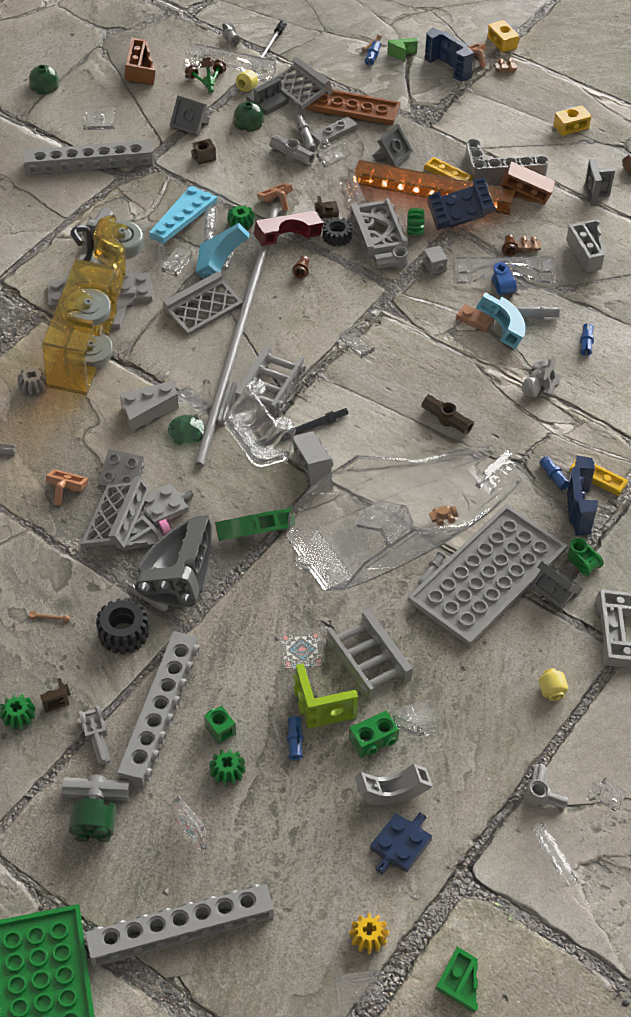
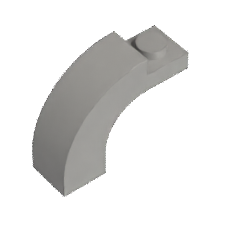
M412 764L403 771L387 777H375L363 772L355 776L358 792L361 796L366 797L368 804L377 806L391 805L410 800L433 787L427 769L417 764Z

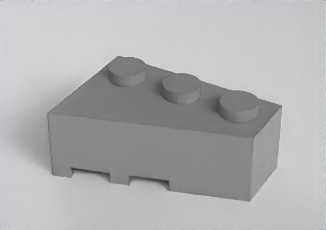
M599 219L571 224L568 227L566 241L586 273L602 270L605 253L603 240L601 239Z
M173 381L120 394L121 408L131 435L141 426H148L150 421L157 417L162 418L179 408L178 393Z
M313 431L292 436L293 451L300 468L304 469L307 473L305 480L310 482L311 495L333 491L331 467L334 466L331 456H328L325 446H322L320 438H317Z

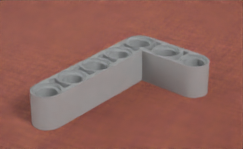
M469 139L466 144L465 157L473 180L483 177L485 181L501 180L511 161L543 176L547 174L549 159L546 156L485 159L479 140Z

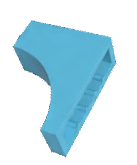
M238 223L201 243L196 273L205 279L218 271L221 272L228 256L238 245L249 238V233Z

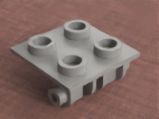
M108 448L98 484L107 486L132 482L134 477H139L140 471L144 470L145 465L142 464L144 457Z

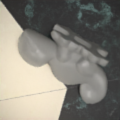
M549 359L548 362L539 361L533 364L534 371L522 384V391L525 396L529 398L537 397L541 387L544 388L546 394L553 395L554 385H558L560 375H557L555 372L556 359Z

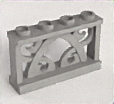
M389 198L372 203L358 205L356 202L350 204V217L367 259H373L374 255L393 252V249L396 247L406 248L408 246L407 236H404L403 226L399 224V217L395 214L394 205L390 203ZM374 221L388 227L382 235L376 231L368 230L374 225Z

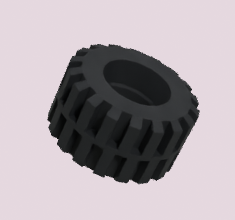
M119 598L116 599V602L110 601L108 606L104 605L101 607L102 611H99L97 614L96 625L100 643L102 646L105 645L106 650L112 649V653L115 654L117 652L125 654L127 651L132 653L135 648L138 650L141 648V644L146 643V638L149 636V625L146 610H143L141 604L137 605L135 600L130 602L127 598L124 600ZM121 623L131 624V626L126 629L114 628L116 625Z

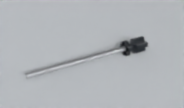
M283 20L274 29L275 34L255 64V67H258L277 35H281L287 24Z

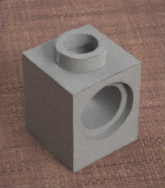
M436 246L424 249L423 263L429 273L433 275L446 271L447 257L441 247Z

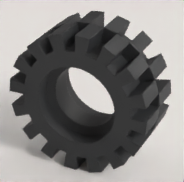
M332 217L331 220L327 219L323 223L322 237L328 245L332 243L334 247L335 245L341 247V244L345 246L346 242L349 243L352 239V224L349 223L348 219L345 221L343 217L342 219H339L340 217H337V219Z

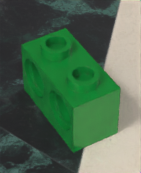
M387 710L349 727V739L361 758L366 755L371 756L385 746L390 747L398 741L399 729Z

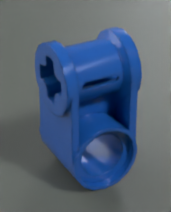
M496 263L493 267L492 282L498 295L516 292V280L505 263Z

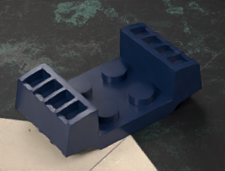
M432 27L426 33L424 58L429 63L440 59L454 68L453 78L463 82L472 78L474 52L468 48L466 43L448 32Z
M484 177L473 180V186L444 196H441L440 191L429 195L427 199L437 230L447 227L452 228L496 211Z
M577 455L575 466L572 468L567 489L569 522L573 525L575 536L591 534L598 508V500H585V492L590 491L595 471L594 461L590 457Z

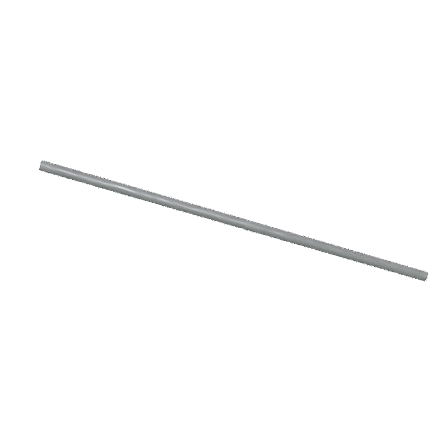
M274 203L272 205L269 218L278 216L279 204ZM260 245L195 461V466L199 468L204 467L217 423L218 411L227 382L230 379L269 245Z

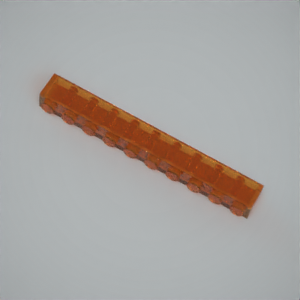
M364 160L358 161L354 171V184L426 199H428L429 195L440 191L441 196L473 186L471 181ZM487 185L496 208L495 212L510 215L516 190Z

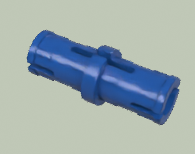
M373 41L367 51L365 64L368 66L369 63L372 66L375 58L379 55L381 47L379 41Z
M588 323L582 327L580 352L583 356H585L586 350L587 356L592 354L594 326L590 323L589 329H587Z
M549 456L541 458L539 464L548 473L549 479H552L560 490L566 489L569 481L562 474L561 468L556 466Z
M291 716L288 719L289 734L287 735V742L289 743V759L293 761L303 758L302 742L304 741V736L301 734L302 719L299 716Z

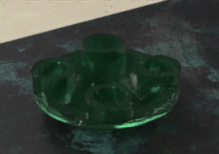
M182 415L170 422L168 433L174 443L178 445L194 441L199 442L203 438L204 424L198 417Z

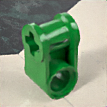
M575 538L571 541L567 558L584 576H589L593 570L604 566V561L600 554L595 552L585 540Z

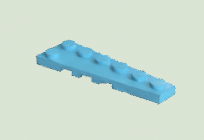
M194 186L188 187L150 231L149 238L164 244L217 203V196L199 190Z

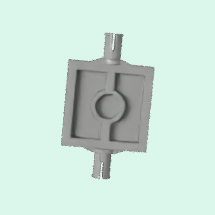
M171 483L149 492L138 518L144 515L154 526H158V523L164 519L169 521L189 512L184 500L194 497L193 492L190 489L179 493Z

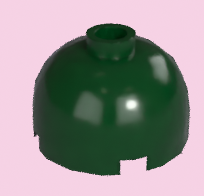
M39 65L31 70L29 74V87L32 91L35 90L37 94H49L54 92L56 87L57 89L59 88V77L52 67Z
M243 102L234 110L233 123L239 130L243 128L247 129V132L256 131L264 123L263 111L256 103Z

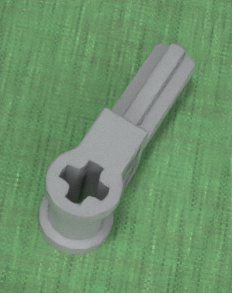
M100 706L85 712L82 710L78 711L86 741L92 742L97 763L99 765H106L110 762V757L104 740V736H107V730Z

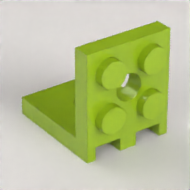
M304 663L296 665V673L293 674L294 696L299 698L300 715L304 714L308 729L357 718L358 695L356 690L314 698Z

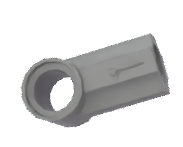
M396 247L393 249V252L374 255L376 269L392 266L396 269H404L408 265V250L405 247Z

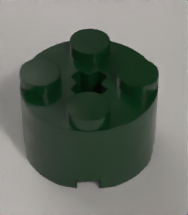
M94 798L79 799L78 804L74 801L71 808L69 832L75 835V840L80 842H86L88 838H97L99 842H109L110 838L114 835L116 805L110 802V806L104 805V800Z

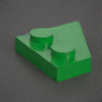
M457 946L434 988L473 1013L478 1009V1003H476L478 959Z

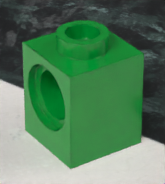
M222 705L209 710L204 715L205 727L218 745L236 735V723Z

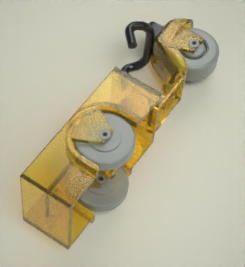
M115 215L102 217L98 220L96 226L77 225L70 231L72 239L78 246L84 243L77 234L82 232L86 243V256L83 260L75 259L42 343L47 388L87 395L92 380L97 375L96 367L106 364L112 357L113 346L110 340V330L117 314V302L126 277V260L136 257L143 249V232L140 227L129 221H116ZM93 250L94 257L102 264L90 262L93 256Z

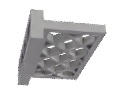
M297 56L292 59L293 64L276 76L284 80L281 82V92L302 109L306 108L326 93L329 96L333 93L329 80ZM304 91H310L309 94H303Z
M218 271L163 301V313L166 316L169 315L188 336L242 306L243 301L224 282L223 275ZM221 286L225 290V293L215 292ZM205 295L212 296V301L202 300V297ZM214 296L224 298V303L214 302ZM226 298L233 299L236 303L226 304ZM197 303L198 309L190 308L188 304ZM200 305H210V311L200 309ZM213 306L223 308L220 312L212 311ZM177 310L185 311L184 316H178L174 312ZM192 312L197 313L196 318L186 317V313ZM199 314L209 315L206 320L198 319ZM185 321L195 323V326L188 329L185 326Z
M141 476L134 477L130 483L107 485L81 542L83 547L116 545L118 549L125 548L150 490ZM112 491H117L112 496H110ZM120 496H122V498L119 499L117 502H115L114 504L112 503V502L115 501L117 498H119ZM109 504H111V506H110L109 508H107L106 510H104L105 507H107ZM114 510L116 511V512H115L114 514H112L110 517L106 518V516H108V515H109L110 513H112ZM102 519H105L102 523L96 526L98 522H100ZM107 525H109V527H108L107 529H105L103 532H101V533L99 532V531H101L103 528H105ZM95 534H98L95 538L90 540L91 537H93Z

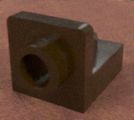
M317 196V202L314 203V206L321 219L339 217L336 201L322 202L321 196Z
M61 678L57 679L59 689L50 690L40 695L45 713L69 705L68 696L71 693L68 684L63 685Z

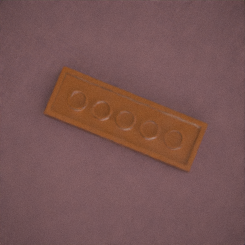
M333 90L331 95L323 94L304 109L394 125L401 102Z

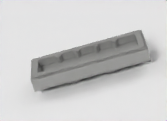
M347 116L312 133L311 136L315 142L322 146L357 129L358 124Z

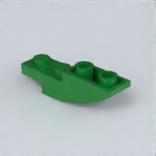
M291 507L215 522L218 541L295 527V521Z

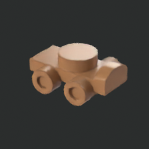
M511 58L507 59V63H504L503 59H499L498 63H495L496 71L502 73L517 71L516 62H513Z
M522 236L520 238L521 241H517L518 251L522 250V252L530 253L541 250V242L537 241L535 236H532L530 241H527L526 236Z
M446 505L434 508L432 512H429L432 523L436 522L437 526L444 525L443 520L446 519L448 523H454L455 517H458L456 506L450 507Z

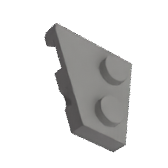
M142 515L137 518L125 548L121 549L126 551L153 546L163 535Z

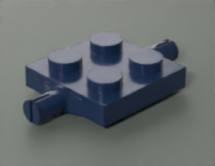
M419 812L413 821H409L395 813L370 845V850L382 858V861L375 868L378 873L384 874L389 865L399 867L406 873L409 871L432 841V835L420 827L427 819L424 814L422 815Z

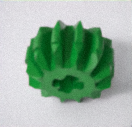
M239 204L237 207L233 206L232 209H229L227 222L230 227L239 223L244 229L249 230L253 226L255 214L251 207L246 205L240 206Z
M410 208L407 216V233L413 236L423 235L425 211L419 208Z
M13 694L12 699L5 698V704H0V719H2L3 724L6 727L10 726L12 730L17 726L22 730L25 724L30 726V720L35 719L36 710L30 697L25 698L23 694L16 697Z
M231 748L227 753L221 749L220 755L214 754L213 761L209 763L211 777H215L216 783L223 781L224 786L228 782L235 785V779L241 781L243 778L242 774L246 772L244 757H240L239 751L232 754Z

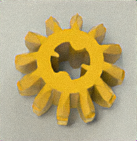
M367 913L366 918L359 915L358 922L353 921L351 923L352 929L349 931V936L353 938V946L359 945V952H362L365 948L370 955L373 948L379 952L381 950L380 945L385 946L387 944L386 937L389 936V930L385 929L387 925L385 921L379 922V915L371 918L370 913Z

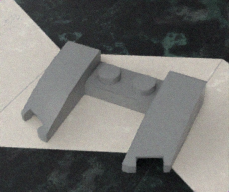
M600 589L595 599L597 615H601L603 631V665L631 667V642H626L623 616H631V593Z

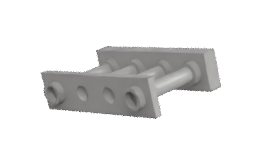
M265 344L236 389L235 404L242 407L245 401L252 400L270 406L271 417L275 418L278 411H282L284 402L300 375L305 373L304 357L301 356L295 364L274 357L272 346ZM272 363L292 371L288 376L266 367ZM265 375L285 383L280 388L259 381V378ZM257 387L275 393L277 396L272 400L251 393V391Z
M370 609L362 612L361 624L338 635L335 634L331 627L327 629L326 643L328 647L334 649L357 682L361 694L366 695L369 701L373 699L374 687L396 676L401 677L404 683L412 679V666ZM363 631H368L371 639L349 650L342 644V641ZM373 646L381 649L382 654L360 665H357L352 658ZM384 661L390 662L393 666V669L371 680H368L363 673Z

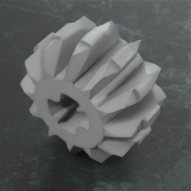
M35 365L32 368L27 367L26 370H21L17 377L18 387L24 394L29 393L32 396L36 393L39 395L40 391L45 392V387H48L46 371H43L41 367L36 368Z

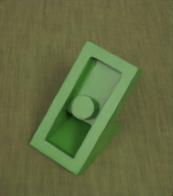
M417 37L388 40L387 54L405 61L406 54L417 53Z

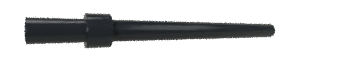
M344 408L336 412L325 413L323 417L247 445V450L250 453L327 422L329 424L333 423L336 419L348 415V410Z

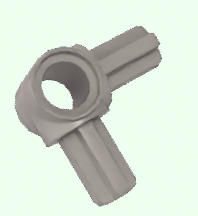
M536 764L533 777L528 781L527 790L523 795L525 803L530 807L549 804L565 809L568 804V798L550 792V788L545 782L547 768L543 764Z

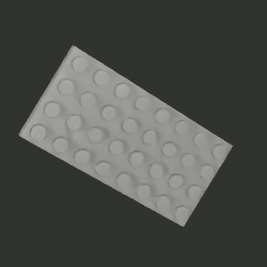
M505 504L408 596L407 601L470 647L530 587L540 572V569L537 568L540 562L544 561L552 565L567 550L568 545Z

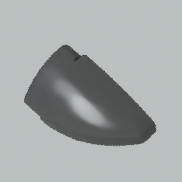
M209 515L196 516L185 521L164 535L151 547L138 566L139 576L135 584V590L139 594L169 606L191 607L195 605L198 594L204 591L209 567L212 540V525Z

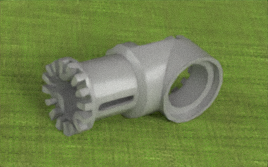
M231 21L223 23L224 39L229 41L231 46H238L242 39L236 34L233 23Z

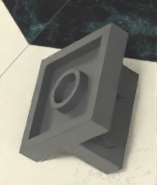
M276 77L255 88L254 92L246 96V101L258 104L263 114L268 115L288 104L289 98L281 93V79Z
M177 95L169 126L199 135L202 123L209 124L210 118L205 116L207 104Z
M399 124L393 125L377 141L380 148L372 156L375 161L387 159L391 168H395L413 151Z
M589 159L584 183L590 206H597L598 197L610 196L615 175L614 167L598 168L596 159Z
M541 561L537 566L540 572L530 585L560 609L565 607L574 593L579 595L583 590L582 587L554 566L544 561Z

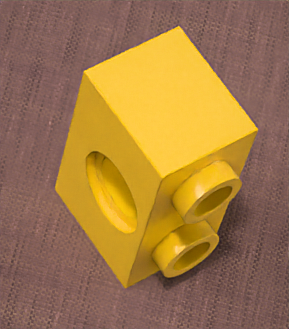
M504 20L488 25L487 37L502 53L517 48L519 35Z
M583 105L555 112L553 125L564 136L589 129L591 115Z

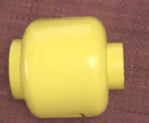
M246 70L237 76L236 85L242 92H249L257 87L258 77L252 70Z
M553 668L545 670L538 680L543 697L549 699V701L563 699L568 691L564 673Z

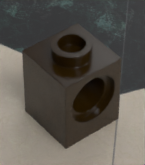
M210 138L192 143L193 150H191V155L193 159H196L198 165L216 160V147Z

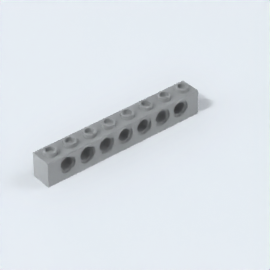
M151 140L23 150L26 175L153 165Z
M176 631L172 633L117 772L119 780L130 781L131 786L144 789L146 782H150L152 778V766L158 762L160 745H164L166 741L167 727H171L173 723V711L179 707L180 693L185 691L187 685L186 677L192 673L193 659L198 657L200 645L197 644V636ZM138 761H144L141 764H136Z
M256 884L246 890H233L220 897L210 896L201 902H188L175 909L165 908L156 914H143L130 921L120 920L111 926L94 927L90 931L85 932L92 966H101L274 919V909L267 885ZM247 902L253 904L249 908H244L242 906L244 903ZM226 908L229 909L230 912L227 914L220 913V910ZM202 914L208 916L205 920L197 919ZM180 920L186 922L182 926L175 925V923ZM157 926L163 928L160 932L152 931ZM132 933L140 934L137 938L129 937ZM109 939L117 940V942L112 945L106 944V942Z

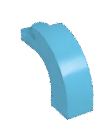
M484 293L476 309L493 317L502 327L503 333L500 341L516 349L525 334L526 327L522 315L505 298L501 297L498 300Z

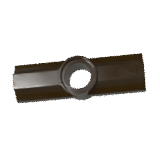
M428 394L421 404L423 409L439 418L441 425L452 426L464 435L471 432L474 426V421L457 411L456 405L451 402L444 403L435 396Z

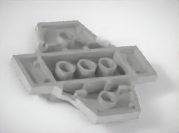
M106 253L93 254L91 261L80 269L86 277L84 282H80L74 272L64 275V280L48 281L49 310L66 309L68 298L78 290L96 289L107 295L111 304V313L108 319L96 326H83L85 331L120 329L126 315L127 306L130 305L132 307L138 302L153 301L150 273L133 274L132 269L123 268L118 259L112 258ZM80 255L78 262L82 261L86 255Z

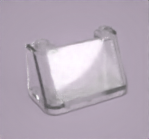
M258 379L247 384L226 414L224 423L254 465L262 467L288 460L296 427L286 417L273 418L258 397L265 393L266 388L263 382Z

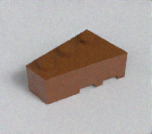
M132 38L125 65L124 80L154 85L156 70L153 67V60L150 57L147 40Z
M511 161L498 183L495 196L505 195L510 196V199L517 197L523 198L528 202L546 204L552 195L555 181Z

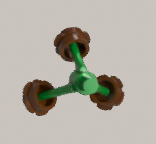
M203 57L200 63L202 68L207 70V76L203 79L198 75V69L195 65L187 66L185 77L200 80L208 89V93L214 92L213 87L217 75L222 74L227 69V65L223 60H212L211 57ZM210 67H213L215 72L213 77L210 75Z

